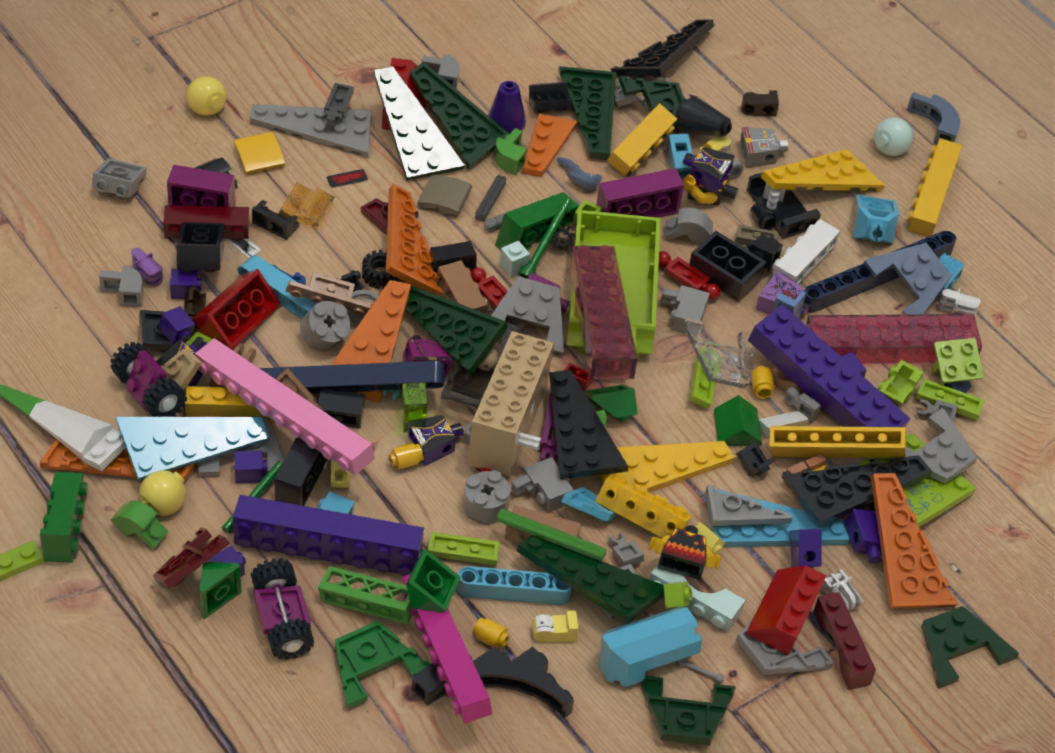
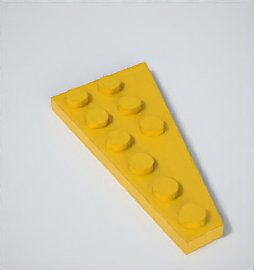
M847 149L764 170L761 178L772 189L795 190L796 187H805L806 190H813L814 187H821L822 190L849 191L850 188H859L860 191L875 188L876 191H883L885 184Z
M725 441L617 447L628 465V472L613 474H621L628 479V482L634 485H642L648 490L647 492H652L734 463L735 456ZM603 474L598 476L604 484L606 478L611 474Z

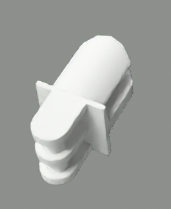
M766 183L763 198L768 199V209L775 210L777 202H783L785 190L772 189Z
M960 288L958 292L944 289L938 303V308L952 313L951 317L953 313L975 318L981 300L977 297L960 293Z
M838 570L837 574L831 573L828 578H825L822 587L828 594L840 592L848 610L854 609L855 606H861L864 600L850 583L852 577L848 578L843 570Z

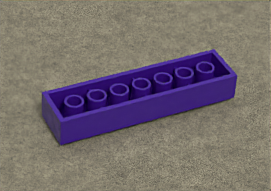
M782 304L754 326L747 341L797 384L809 397L816 400L843 427H906L910 421V418Z
M239 495L233 515L234 544L242 547L258 548L268 552L275 551L290 556H303L312 560H325L335 564L342 563L353 565L357 568H369L380 572H392L407 576L412 573L423 550L424 527Z

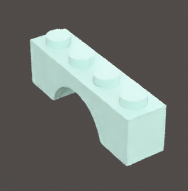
M658 564L650 575V580L660 584L687 581L684 575L660 569ZM690 586L692 589V600L690 605L684 607H688L696 616L703 617L717 628H722L729 632L743 612L745 599L727 589L716 593H703Z

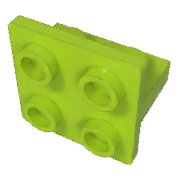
M975 338L934 343L937 360L931 366L933 375L940 374L942 383L983 379L984 373Z

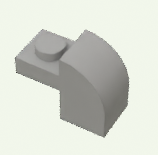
M446 54L443 55V59L423 56L422 63L425 62L457 89L460 66L455 58Z
M681 208L678 211L677 217L665 221L664 236L668 241L686 234L696 244L706 240L713 233V222L703 211L696 208Z
M123 266L122 272L100 271L101 291L119 292L120 306L142 307L143 284L142 277L137 270L129 266Z

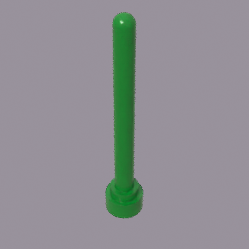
M565 197L531 260L528 264L521 267L518 273L519 277L528 279L530 273L536 274L538 262L572 203L570 197Z

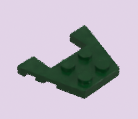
M622 76L618 80L624 96L643 93L650 113L660 103L676 117L677 109L682 100L685 99L679 83L659 80L650 82L642 78L634 80L628 79L626 76ZM676 120V122L673 124V126L675 127L674 130L677 129L676 125H678V120Z
M964 606L923 620L921 625L927 649L931 654V664L937 676L936 683L939 689L953 684L959 679V675L949 662L953 658L984 646L987 647L998 665L1017 659L1019 654L1017 650Z
M645 676L641 682L661 740L701 745L711 744L735 692V686L714 684L712 703L663 697V678Z

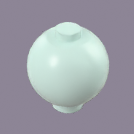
M891 117L883 120L876 127L874 142L881 153L896 157L910 149L913 143L914 132L905 120Z

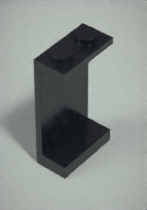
M762 173L749 176L746 191L756 204H760L775 214L777 223L774 228L779 232L778 234L782 239L806 232L811 224L814 225L820 219V212L817 209L807 211L792 190H785L783 202L778 201L775 210L768 209V199L763 198L766 182L761 178Z

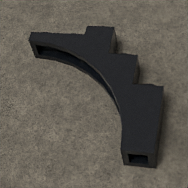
M496 646L473 661L484 687L516 690L533 696L551 706L564 718L572 713L574 699L571 693L563 689L552 674L547 673L549 662L542 652H538L533 646L512 661H510L505 652H501ZM433 663L412 677V690L427 706L446 696L444 689L445 680L440 681L436 670L438 665H433Z

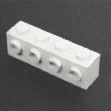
M821 219L814 225L811 224L806 234L799 236L795 245L792 248L789 247L785 251L784 256L774 262L772 277L778 271L799 285L837 245L840 230Z

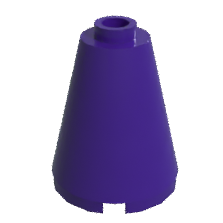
M505 81L500 84L488 116L509 134L515 128L523 130L526 124L518 84L513 81Z

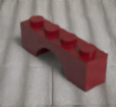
M840 592L819 596L813 613L821 630H827L835 641L840 660V672L848 689L871 685L876 668Z

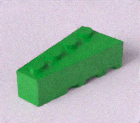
M562 192L505 213L495 246L501 250L502 247L519 241L528 250L533 242L537 240L541 242L563 200L569 196ZM573 200L560 223L562 228L573 223L575 211L579 207Z
M55 472L50 490L51 499H48L47 515L44 514L43 518L44 529L41 528L40 531L44 561L73 563L74 553L79 551L77 534L82 532L80 515L85 513L83 496L88 494V482H84L83 473Z

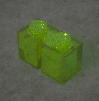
M425 383L402 384L401 416L403 432H408V421L426 418Z

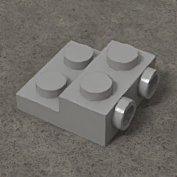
M108 158L93 173L92 188L102 193H114L123 198L132 197L139 189V182L146 176L147 167Z

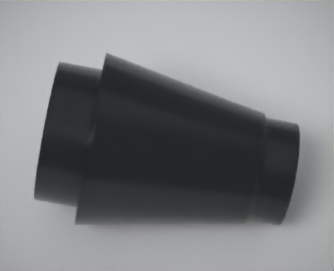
M758 203L751 207L750 212L760 229L772 230L776 226L775 214Z

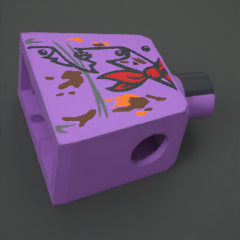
M777 271L760 293L756 310L770 314L773 312L775 299L779 293L795 300L804 289ZM804 302L802 315L805 316L807 314L810 304Z

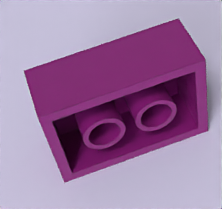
M173 164L167 180L168 206L235 207V176Z

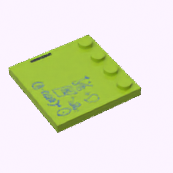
M913 433L906 436V446L913 452H916L925 445ZM868 458L865 461L861 462L860 465L870 464L871 461L879 460L880 463L890 462L893 459ZM959 474L946 484L928 477L903 490L907 497L906 501L911 512L915 513L918 519L916 522L921 527L973 495L976 487Z

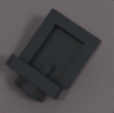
M756 441L736 453L749 476L758 473L759 476L770 470L769 465L775 462L773 457L769 460L766 459Z

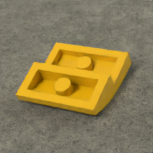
M273 132L233 141L239 160L241 159L245 175L285 165L281 149Z

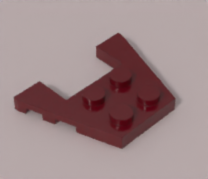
M201 527L195 533L197 537L191 542L187 541L182 546L184 550L176 557L172 556L153 577L158 583L168 588H174L184 581V577L197 570L202 564L227 547L230 542L225 536L219 534L201 550H197L212 537L207 529Z

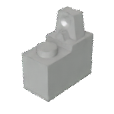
M682 285L680 290L664 288L660 302L674 308L670 321H674L672 330L697 337L710 293Z
M552 457L525 467L523 474L511 483V490L515 496L527 492L530 493L533 498H537L539 505L544 506L547 513L567 506V504L561 502L564 494L574 491L567 479H560L559 467Z

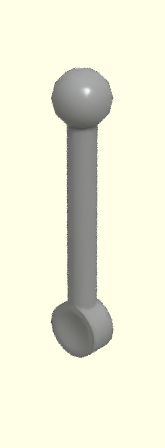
M686 658L680 659L677 662L679 667L693 669L715 679L717 683L724 681L722 674L716 675L687 662Z

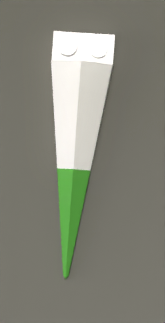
M0 384V396L39 424L84 463L102 471L126 448L120 431L114 429L111 424Z

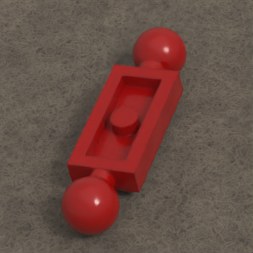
M665 251L659 252L658 266L665 268L664 273L683 286L710 293L708 300H715L720 296V288L716 284H710V277L679 257L672 261L669 253Z
M480 267L474 268L471 271L474 283H478L482 297H485L488 303L496 309L508 290L494 276L486 278L487 274L484 269ZM508 318L509 321L513 324H519L522 322L516 319Z

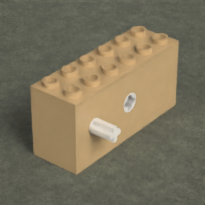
M511 332L472 421L467 465L497 470L502 475L510 477L523 446L536 450L539 449L541 438L529 435L528 432L548 386L553 342Z

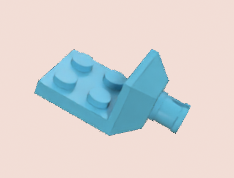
M856 195L855 206L857 216L853 238L893 244L899 217L897 202L895 200Z

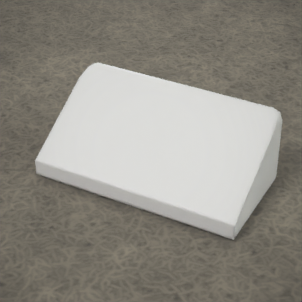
M798 410L759 419V425L765 437L769 438L770 426H807L809 420Z

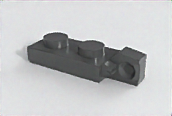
M334 83L324 107V117H327L326 128L334 129L337 120L344 118L354 93L353 86Z

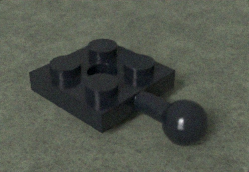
M140 310L141 345L146 349L168 350L173 346L167 337L158 331L164 311ZM194 329V330H193V333H192V336H193L197 331L199 332V330H198V329Z

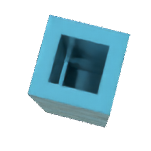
M669 134L667 153L670 168H676L683 181V178L690 175L691 167L683 164L686 153L693 155L689 134Z

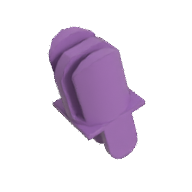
M140 248L132 249L133 268L150 285L159 286L163 281V268L153 260V253L151 252L147 255Z

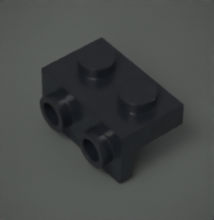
M567 82L529 85L530 106L536 112H546L547 109L562 111L572 107V99L568 95Z

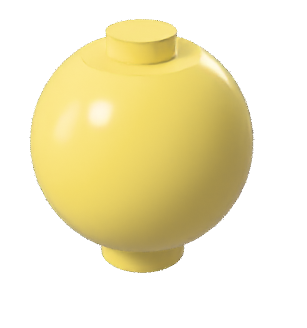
M202 76L189 84L186 97L190 108L195 113L202 116H212L223 109L227 94L223 84L218 79Z
M167 470L155 471L149 474L140 486L139 496L141 502L157 512L156 515H172L185 502L186 488L183 485L185 480L176 471L174 473Z

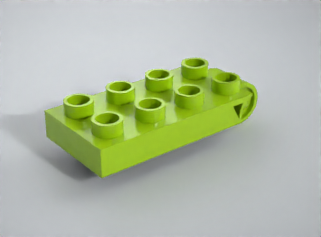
M578 210L567 346L575 347L579 353L586 355V361L632 366L633 359L639 358L642 354L652 355L656 329L661 218Z

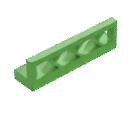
M329 566L318 586L320 599L323 603L406 625L409 624L412 618L409 596H407L405 602L395 600L393 597L400 593L408 594L407 586ZM332 575L342 577L343 581L336 584L329 582ZM356 582H362L365 586L359 589H353L350 585ZM381 587L385 588L387 592L376 595L372 593V590Z

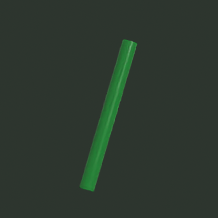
M277 461L248 496L259 498L275 479L282 462ZM234 513L222 526L223 531L226 533L233 529Z

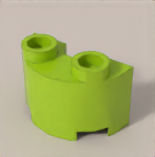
M900 360L897 366L893 365L888 373L890 379L886 382L882 381L878 390L888 399L903 406L914 394L915 386L919 379L922 378L924 372Z

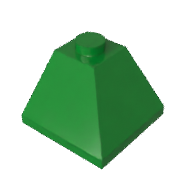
M621 384L584 391L591 403L600 409H604L606 413L618 418L619 421L629 420L631 415L638 414L635 389Z

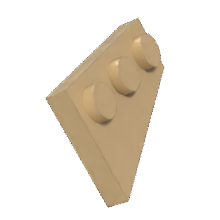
M182 349L165 363L163 370L167 373L166 378L168 380L169 378L173 379L185 390L202 362L189 349Z

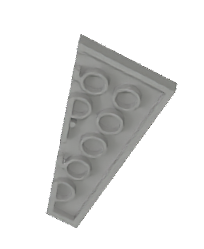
M252 104L250 123L270 130L277 128L285 131L287 135H301L304 140L328 147H342L346 152H359L366 158L369 156L371 110L347 109L344 118L337 120L334 129L326 128L327 117H324V108Z

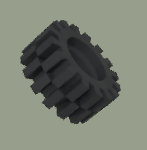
M374 250L372 255L368 253L363 258L362 278L366 284L369 283L370 287L376 285V289H379L380 286H383L384 289L390 280L398 282L399 278L393 277L386 271L374 270L377 267L386 268L387 250L385 253H383V250H379V253H376Z

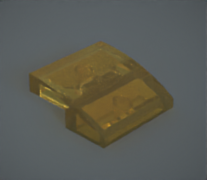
M297 182L278 214L288 219L296 215L298 216L296 221L318 227L335 196L318 187L313 191Z

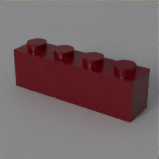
M165 205L163 220L164 238H178L182 222L224 223V239L249 240V207Z

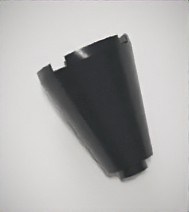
M688 95L690 98L683 99L676 113L678 120L676 128L679 132L724 137L730 133L732 129L730 118L698 96Z

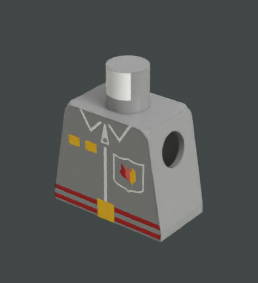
M742 127L740 145L746 168L774 164L777 162L779 152L788 151V141L777 140L774 130Z

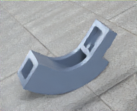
M913 92L907 111L928 118L937 126L933 143L938 144L940 138L955 143L960 128V117L956 109L938 95L933 94L932 98H928Z

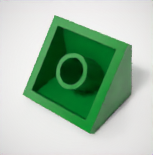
M738 395L714 408L717 441H725L727 446H749L756 441L758 446H762L756 407Z
M426 549L422 550L406 583L410 606L414 609L443 613L446 611L461 577Z
M205 562L202 565L199 592L201 617L203 619H206L241 594L239 564Z

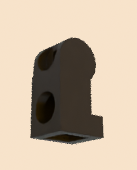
M769 90V94L745 93L742 98L741 112L754 116H777L779 107L777 90Z

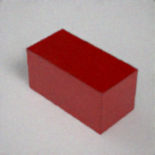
M572 363L566 366L564 370H571L582 390H587L592 383L593 374Z

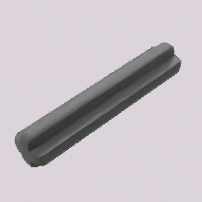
M497 175L475 212L477 220L484 221L506 184L505 176Z

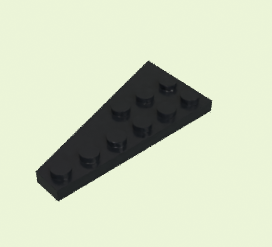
M697 19L681 28V33L667 36V41L663 43L658 41L639 52L638 57L623 61L624 65L622 67L615 66L611 68V72H616V76H663L669 68L673 67L675 62L681 59L687 51L691 50L704 35L708 34L714 27L713 19Z
M572 371L549 372L560 479L628 472V465Z
M917 455L893 458L890 462L880 463L879 460L871 461L870 464L860 465L859 463L828 466L824 470L817 471L804 469L801 473L791 474V471L782 473V479L820 527L850 513L853 509H860L873 503L874 497L871 476L873 474L895 473L904 489L930 477L932 470Z

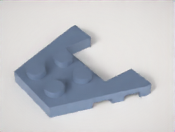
M927 243L868 258L864 261L865 266L874 277L893 267L918 300L901 312L912 327L917 324L952 276Z

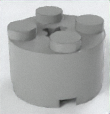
M332 301L317 303L305 314L300 323V332L303 339L307 340L311 344L310 346L317 350L331 349L347 336L350 329L347 309L343 305Z
M497 470L479 472L469 476L464 489L463 508L465 514L472 520L473 518L479 520L481 524L497 523V515L500 509L508 511L509 483Z

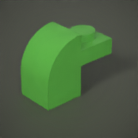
M516 128L511 134H507L505 139L498 137L495 151L497 165L514 175H517L524 166L527 149L521 147L522 131Z
M130 501L123 504L110 519L125 536L135 533L150 549L155 548L169 532L155 518L157 512L139 501Z

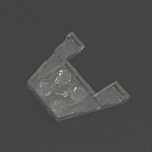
M687 318L683 322V326L707 380L745 389L750 383L753 367L751 362L756 351L754 346L747 341L751 333L741 331L737 335L739 348L707 341L704 322Z

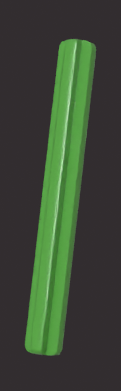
M500 509L497 515V521L596 560L603 561L606 555V548L505 509Z

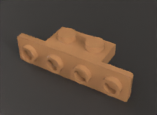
M313 272L309 286L289 281L286 287V292L290 293L293 297H305L311 299L314 303L332 301L343 305L347 310L352 311L353 314L358 316L366 315L372 306L371 304L351 299L355 284Z

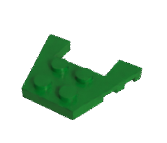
M375 621L335 639L336 655L347 709L359 705L368 699V695L358 681L359 679L398 661L402 662L412 678L431 664L417 656V652L411 647L408 648L401 643L400 638L379 621Z

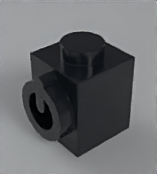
M761 234L756 240L751 241L748 250L765 260V269L770 270L774 262L778 258L780 259L783 244L779 243L775 238H768Z

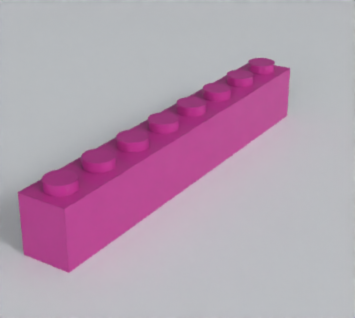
M410 575L402 577L405 586ZM402 593L404 601L406 600L408 594ZM410 606L411 616H416L415 624L418 632L423 631L422 640L426 649H431L429 651L433 665H438L436 667L440 681L445 680L444 689L448 699L453 698L454 700L451 703L455 715H460L464 724L492 715L490 697L448 608L445 612L440 613L414 609Z

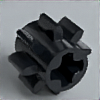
M559 225V229L556 230L555 236L551 239V241L555 240L556 242L554 248L562 246L563 250H565L567 244L573 245L570 237H574L575 233L569 232L570 226L562 228V225ZM560 232H563L564 235H568V237L565 238L564 242H562L560 238L557 239V237H559Z

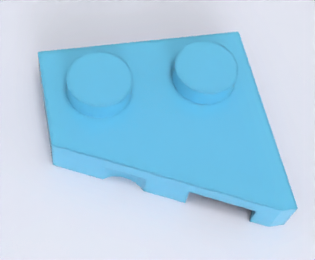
M585 487L564 494L561 501L564 504L593 515L601 521L608 522L618 516L617 513L595 502L598 496Z

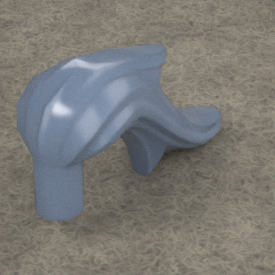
M564 157L557 158V162L568 172L567 176L582 189L593 191L598 187L602 180L601 175L585 173L570 159Z

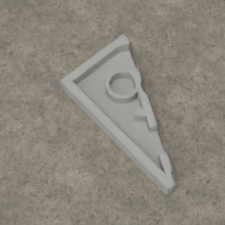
M707 485L706 493L712 526L789 524L792 521V514H788L783 510L776 508L773 511L762 507V503L740 497L732 492H729L727 495L714 490L715 486Z

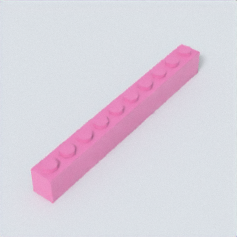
M215 338L195 353V356L202 362L198 369L202 374L209 375L217 384L225 386L230 393L238 395L246 404L257 408L262 415L272 418L278 426L288 429L294 437L304 440L310 448L320 451L326 459L336 462L342 470H348L353 475H356L375 459L370 442Z

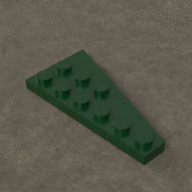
M559 66L558 73L561 81L568 84V95L572 99L571 108L589 157L608 159L611 151L616 72Z

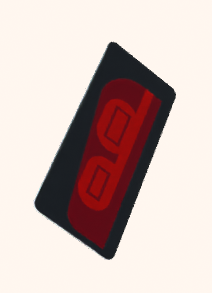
M364 169L327 176L331 188L368 180Z

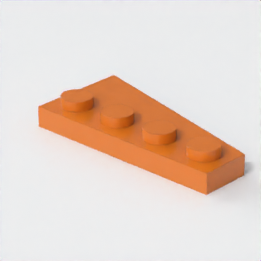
M539 114L522 173L542 177L553 162L555 155L560 152L564 142H567L570 133L576 129L577 121Z

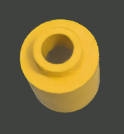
M758 366L753 369L751 380L754 394L760 399L771 397L775 390L772 370L765 366Z
M409 443L392 448L391 454L388 455L390 465L397 470L418 465L420 461L424 460L421 446L418 443Z
M480 618L473 628V635L476 636V639L490 647L503 648L510 638L508 628L489 618Z

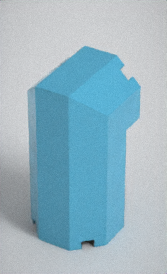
M677 607L606 631L601 638L599 669L607 681L614 683V680L620 681V685L628 687L642 682L648 670L700 653L702 638L700 634L696 635L694 628L698 627L696 619L688 607Z

